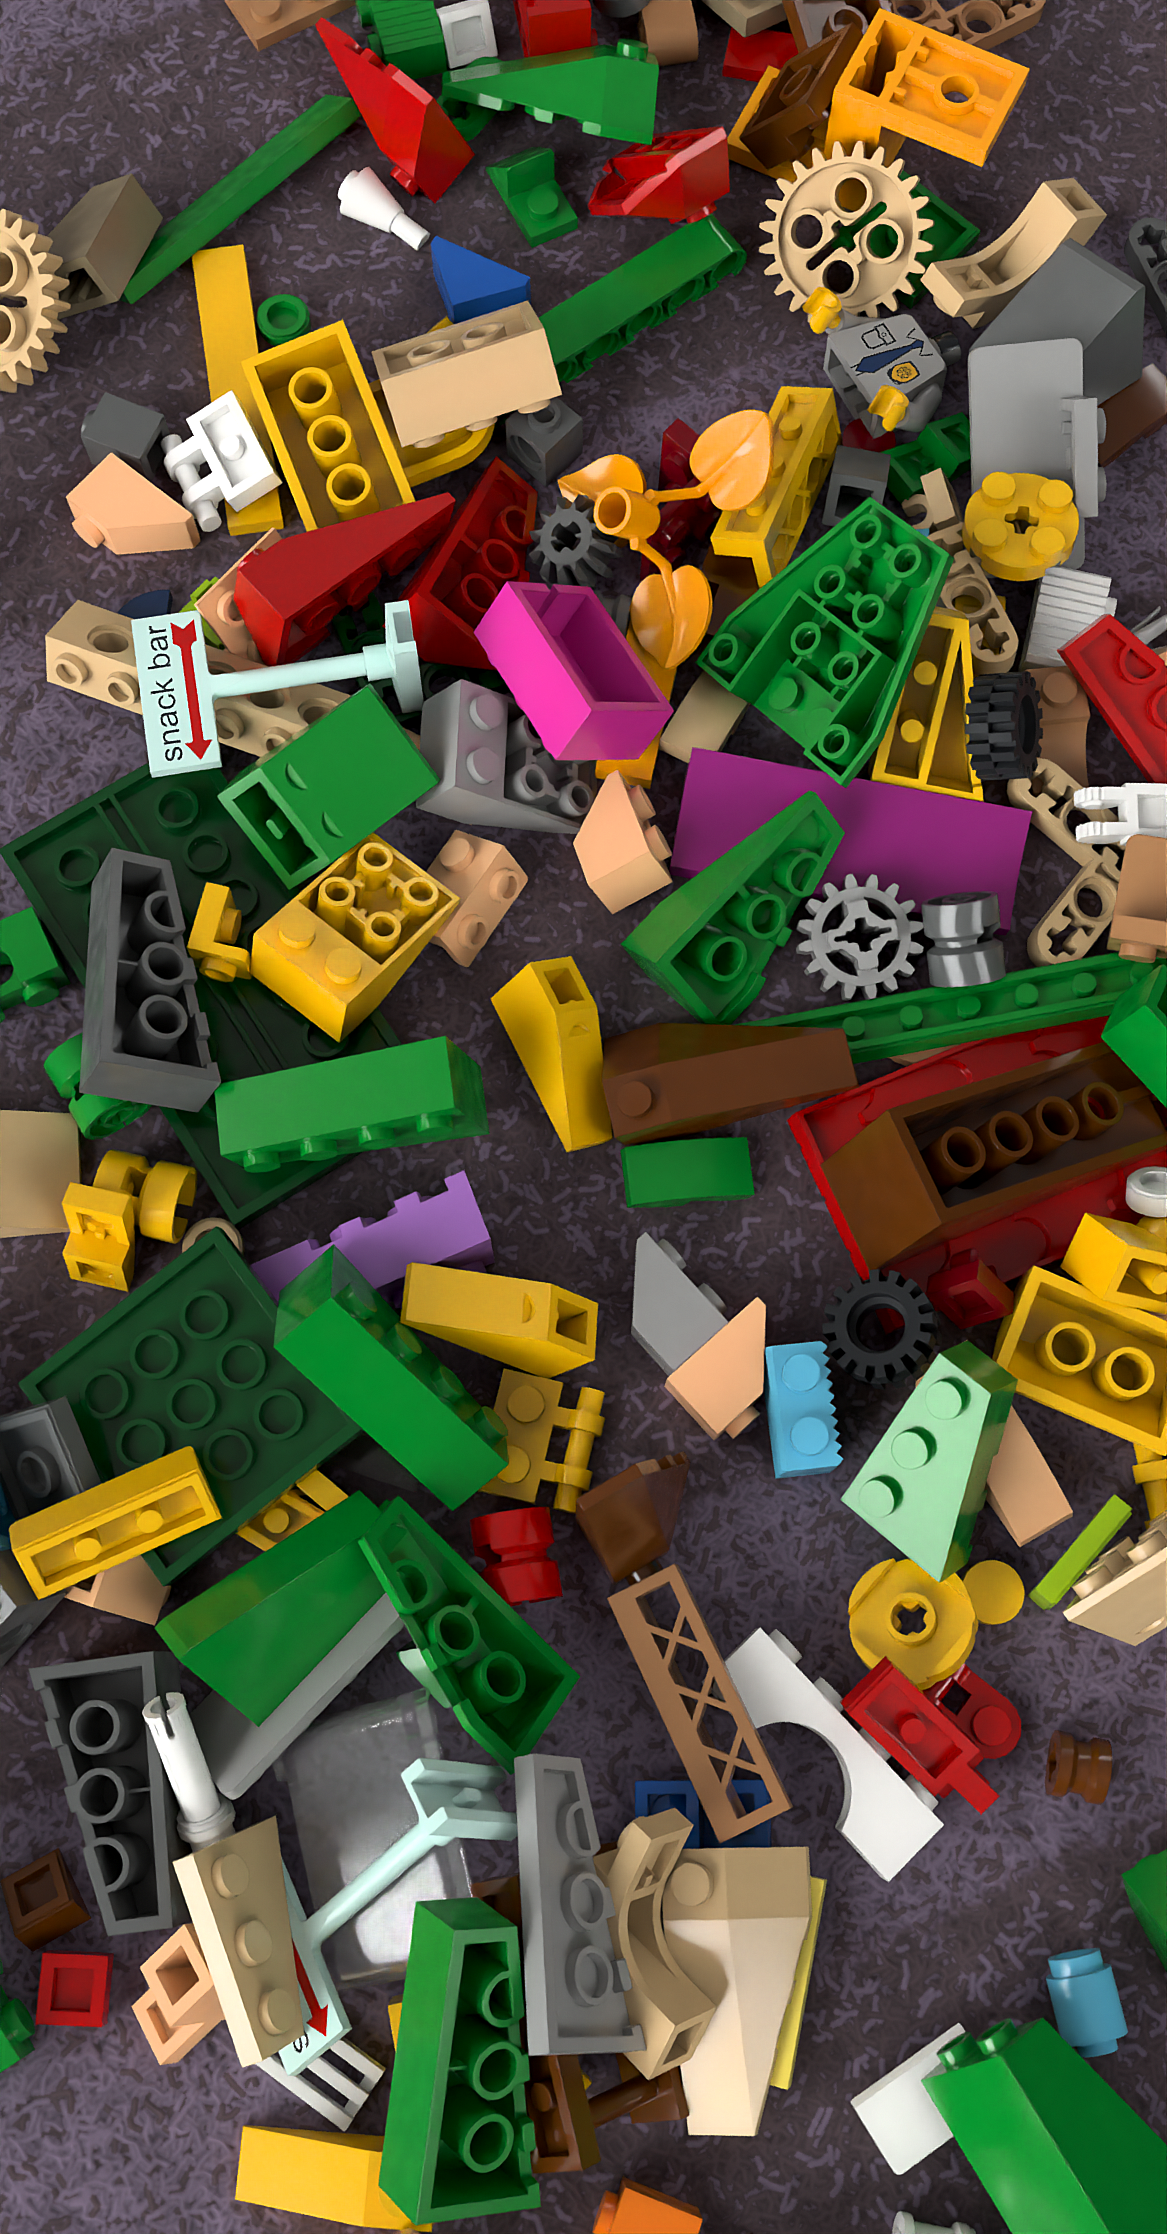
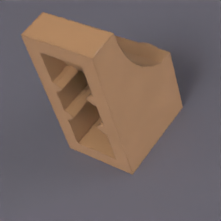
M1068 666L1024 670L1030 672L1031 677H1034L1036 681L1035 690H1039L1041 698L1038 708H1042L1043 718L1039 720L1040 728H1043V739H1039V745L1042 750L1040 757L1036 758L1052 761L1083 788H1089L1086 767V731L1090 711L1086 692ZM1038 777L1031 781L1032 785L1028 790L1035 798L1042 794L1041 788L1044 785V782Z

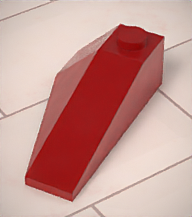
M321 17L315 26L379 149L394 166L389 175L410 196L413 197L419 190L435 204L474 157L475 153L433 96L391 63L386 66L375 52L367 47L363 50L351 36Z

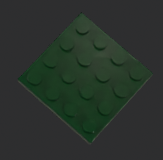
M217 1226L18 1383L33 1406L63 1396L67 1397L101 1483H105L184 1447H193L222 1518L140 1554L163 1587L171 1586L364 1432L354 1420L273 1347L278 1301L226 1232Z

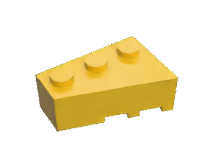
M935 606L884 738L870 756L868 765L870 781L984 802L981 779L975 776L976 770L971 768L972 754H967L966 744L970 739L969 734H965V724H969V716L965 714L966 703H971L968 692L970 687H974L969 620L962 611Z

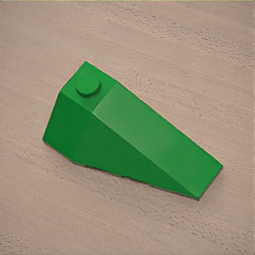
M398 1495L388 1504L360 1538L358 1544L462 1727L512 1775L515 1773L514 1758L530 1754L580 1676Z

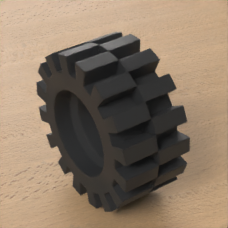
M1028 671L979 674V677H975L973 680L974 687L969 689L968 696L971 703H966L965 714L969 716V724H965V734H969L970 739L966 744L967 754H972L970 765L972 770H976L975 776L982 780L1032 777L1033 771H1036L1038 767L1036 757H1040L1042 750L1039 745V739H1043V728H1040L1039 721L1043 718L1042 708H1038L1041 698L1039 690H1035L1036 681L1034 677H1031V673Z
M879 1269L868 1270L870 1279L863 1280L859 1274H856L849 1278L853 1287L848 1291H845L841 1286L834 1291L833 1294L838 1299L836 1305L834 1306L829 1303L826 1305L824 1314L829 1318V1323H822L823 1335L829 1340V1343L826 1344L829 1353L847 1374L849 1373L855 1381L864 1386L868 1382L875 1389L886 1390V1383H892L896 1389L907 1386L904 1380L906 1377L912 1375L917 1381L925 1375L921 1370L922 1365L925 1362L931 1365L937 1357L933 1349L935 1345L941 1346L942 1335L938 1330V1326L941 1325L939 1315L919 1285L911 1278L906 1281L899 1272L890 1270L889 1276H884ZM889 1308L896 1310L903 1316L905 1322V1331L900 1342L886 1351H873L866 1348L860 1338V1329L864 1319L871 1312L878 1309Z

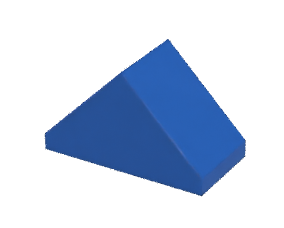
M434 237L431 242L433 273L449 319L453 324L527 300L531 305L529 276L443 238Z

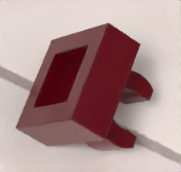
M974 1247L953 1254L950 1258L949 1270L928 1276L927 1297L961 1330L1013 1314L1015 1294L997 1277L996 1269L992 1265L986 1266L980 1259L977 1260L978 1251Z

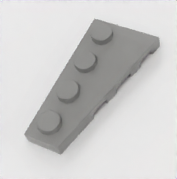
M529 1754L514 1758L529 2056L645 2051L646 2046L641 2024L630 2025L623 1995L624 1991L632 1989L626 1958L615 1959L607 1924V1918L616 1915L610 1887L604 1886L596 1875L592 1856L601 1847L581 1758L543 1754Z

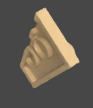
M276 1815L257 1822L173 1862L242 2068L264 2061L304 2035Z

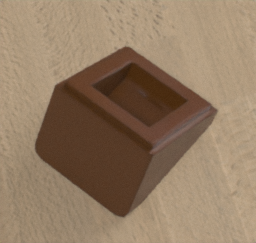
M59 1848L0 1880L14 1936L32 1952L91 1919Z

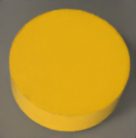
M986 1560L976 1563L968 1568L961 1578L967 1587L979 1623L987 1625L1005 1623L1014 1618L1023 1605L1024 1586L1018 1573L1004 1562Z

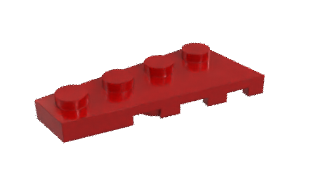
M1103 614L1056 651L1148 783L1167 784V666L1161 657L1111 614Z

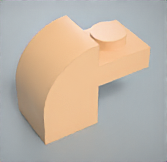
M193 1923L184 1924L140 1967L150 1989L131 2007L160 2065L178 2063L221 2020H226Z

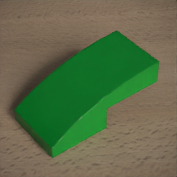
M962 412L928 423L917 440L880 452L891 455L886 487L900 504L915 494L925 495L920 478L925 474L941 468L948 481L951 482L971 469L970 421Z
M747 1137L667 1141L629 1146L620 1150L627 1208L683 1206L690 1201H731L748 1199L755 1195Z

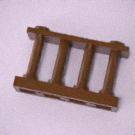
M618 1840L600 1843L601 1848L594 1856L617 1849ZM520 1872L487 1878L469 1885L472 1897H478L517 1926L525 2015L519 2020L521 2048L528 2053ZM528 2053L530 2080L524 2082L527 2116L534 2121L536 2149L530 2151L533 2174L583 2171L601 2161L594 2129L628 2112L630 2113L632 2124L682 2120L690 2116L678 2066L648 2080L624 2053H616L622 2083L587 2099L578 2056L582 2054L529 2056Z

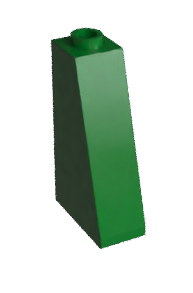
M358 1490L163 1618L157 1624L155 1630L180 1662L259 1727L386 1593L360 1548L358 1541L388 1506L390 1501L386 1498L377 1507Z

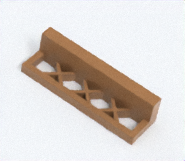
M673 1564L608 1597L607 1600L719 1843L729 1840L793 1808L679 1565ZM669 1583L681 1606L673 1632L659 1627L645 1598L646 1595ZM687 1620L696 1640L682 1636ZM665 1638L670 1639L669 1644H667ZM679 1643L700 1650L705 1656L709 1668L701 1692L687 1687L674 1658ZM715 1680L725 1701L710 1696ZM693 1698L696 1699V1700H698L697 1706H696V1704H695ZM707 1704L731 1712L738 1726L730 1753L717 1749L703 1722ZM744 1741L754 1762L739 1757ZM722 1760L727 1762L726 1767H724ZM736 1766L760 1774L773 1802L746 1814L731 1782Z

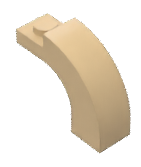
M1074 178L1044 181L1021 215L997 240L983 250L968 257L932 262L920 280L934 295L933 300L939 309L953 318L962 316L973 329L982 327L996 319L1061 243L1071 238L1084 246L1107 214Z
M676 1808L648 1817L640 1816L634 1819L621 1833L617 1842V1849L593 1857L596 1875L605 1887H610L616 1913L615 1916L606 1919L615 1959L626 1958L632 1989L623 1992L630 2025L641 2024L646 2046L645 2051L624 2052V2054L648 2080L691 2060L717 2008L677 1965L665 1941L663 1932L661 1901L664 1887L693 1827V1824Z

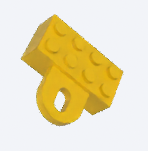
M343 320L240 361L307 532L415 502L411 491L412 487L466 466L484 451L493 434L494 424L476 431H468L465 427L444 433L445 438L442 441L429 447L415 448L413 444L401 447L380 379L368 383Z

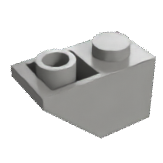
M645 1232L636 1241L631 1335L664 1372L670 1376L729 1323L723 1316L727 1311V1307L708 1285L702 1283L697 1288L681 1271L686 1267V1263L669 1242L661 1239L656 1243Z

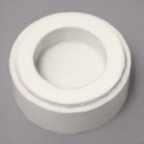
M1157 1166L1144 1167L1128 1176L1126 1203L1132 1210L1146 1216L1167 1217V1168Z

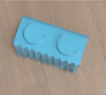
M822 1341L765 1347L763 1387L775 1479L830 1473L843 1460L837 1454L841 1445L835 1441L840 1433L833 1428L838 1420L831 1416L836 1410L830 1404L834 1395L828 1391L833 1383L826 1378L831 1370L824 1366L829 1360L823 1354L828 1346Z

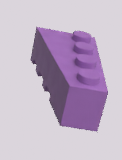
M463 1170L444 1179L448 1191L434 1197H421L419 1192H413L393 1201L395 1207L388 1211V1217L376 1222V1219L372 1217H357L339 1225L329 1235L331 1242L320 1247L316 1239L306 1240L250 1266L278 1301L279 1291L334 1244L387 1303L393 1301L396 1308H402L406 1265L414 1262L487 1274L484 1266L495 1261L491 1238Z

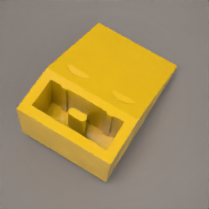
M372 832L344 853L254 933L250 974L340 1043L379 1006L458 906L461 898Z

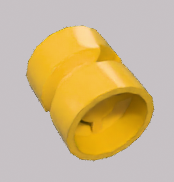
M112 1149L103 1157L97 1170L93 1187L130 1195L134 1226L139 1227L143 1237L176 1244L183 1237L188 1223V1219L175 1217L177 1203L188 1206L193 1205L197 1189V1171L194 1167L163 1160L150 1167L145 1156Z

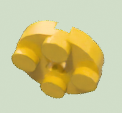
M1002 471L989 474L984 478L981 488L971 496L966 507L962 526V539L968 553L971 547L974 554L982 559L980 567L989 574L1002 579L1030 581L1045 576L1046 569L1055 566L1058 562H1060L1061 566L1069 558L1074 548L1079 529V515L1072 501L1073 491L1064 481L1058 479L1049 480L1035 474H1008ZM1024 520L1032 526L1027 527L1025 534H1018L1014 532V525L1008 522Z
M892 1558L880 1562L868 1570L856 1584L849 1599L850 1637L853 1647L863 1663L872 1670L887 1656L921 1690L928 1689L936 1682L945 1680L955 1673L967 1660L974 1646L979 1621L967 1587L956 1573L939 1583L913 1560L904 1559L896 1562ZM919 1607H922L927 1611L923 1618L926 1627L919 1634L911 1632L908 1635L899 1633L902 1623L897 1615L902 1609L913 1613Z

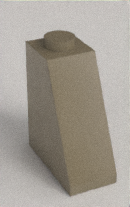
M132 173L92 187L46 236L53 241L48 253L63 259L61 266L54 272L55 276L69 280V285L59 291L58 296L60 300L70 303L71 308L58 312L57 320L119 301L157 231L163 217ZM23 300L22 303L26 306L27 301Z

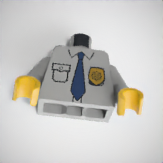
M817 287L802 308L804 312L813 315L809 323L813 332L821 334L826 331L828 333L823 369L854 419L860 418L873 439L880 437L888 431L896 432L899 429L915 433L924 430L941 404L947 373L946 366L958 362L961 358V349L955 334L948 330L928 339L913 316L907 314L890 318L855 316L842 309L839 298L831 290L825 287Z

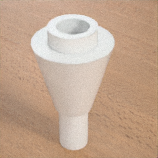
M370 167L364 168L359 173L353 170L344 179L338 192V198L342 200L340 205L341 214L388 233L393 232L417 251L428 240L430 233L404 214L403 208Z

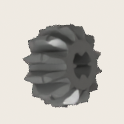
M578 494L574 502H571L566 497H557L556 513L552 514L547 510L539 511L541 519L545 524L542 529L529 531L531 539L539 544L529 556L532 558L533 563L541 567L539 572L541 577L550 584L580 585L596 590V577L598 574L605 578H614L612 569L607 566L610 559L624 557L622 549L613 544L620 537L605 534L597 527L594 520V501L586 495ZM579 539L580 543L577 546V548L574 549L573 546L575 542Z

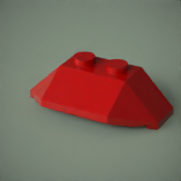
M723 126L653 134L651 145L633 143L609 158L602 168L608 174L596 183L588 203L591 214L593 216L668 219L670 224L686 219L688 224L707 217L717 209L714 201L730 192L728 138ZM614 166L626 181L614 173Z

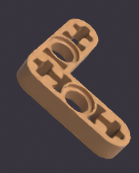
M891 0L894 14L904 17L898 13L897 9L904 5L915 6L922 12V15L916 18H904L985 51L1034 27L1040 21L1046 0H1017L1020 4L1012 7L1013 0H970L945 12L937 0ZM1029 2L1031 4L1030 8H1027L1024 4ZM973 20H981L989 24L992 30L986 33H976L967 27V23Z

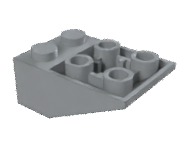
M460 679L423 702L420 752L441 780L416 799V808L464 824L578 834L597 796V778H595L597 760H555L552 754L544 747L540 735L525 712L517 705L515 699L469 681Z

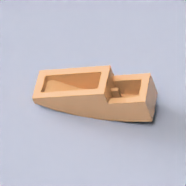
M926 1363L922 1365L921 1370L926 1373L931 1365ZM923 1376L917 1381L915 1380L916 1387L923 1378ZM1011 1405L999 1451L992 1459L984 1490H987L986 1500L1018 1546L1022 1547L1071 1518L1073 1510L1037 1445Z

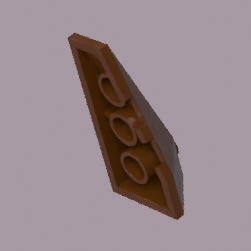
M657 1023L605 1038L602 1084L614 1137L627 1147L674 1140L860 1088L846 1032L842 1028Z

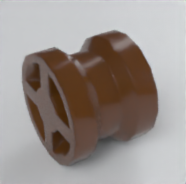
M1055 1730L1049 1742L1045 1774V1790L1047 1795L1063 1798L1071 1792L1080 1794L1085 1802L1102 1805L1106 1799L1111 1780L1112 1748L1110 1741L1093 1737L1088 1742L1075 1740L1070 1732Z

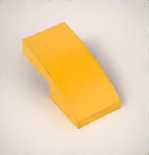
M70 1182L62 1201L71 1231L63 1250L70 1278L129 1292L134 1275L135 1229L130 1195Z

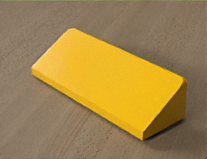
M187 1446L18 1520L10 1525L9 1533L12 1552L37 1599L40 1600L221 1519L222 1515L193 1447Z

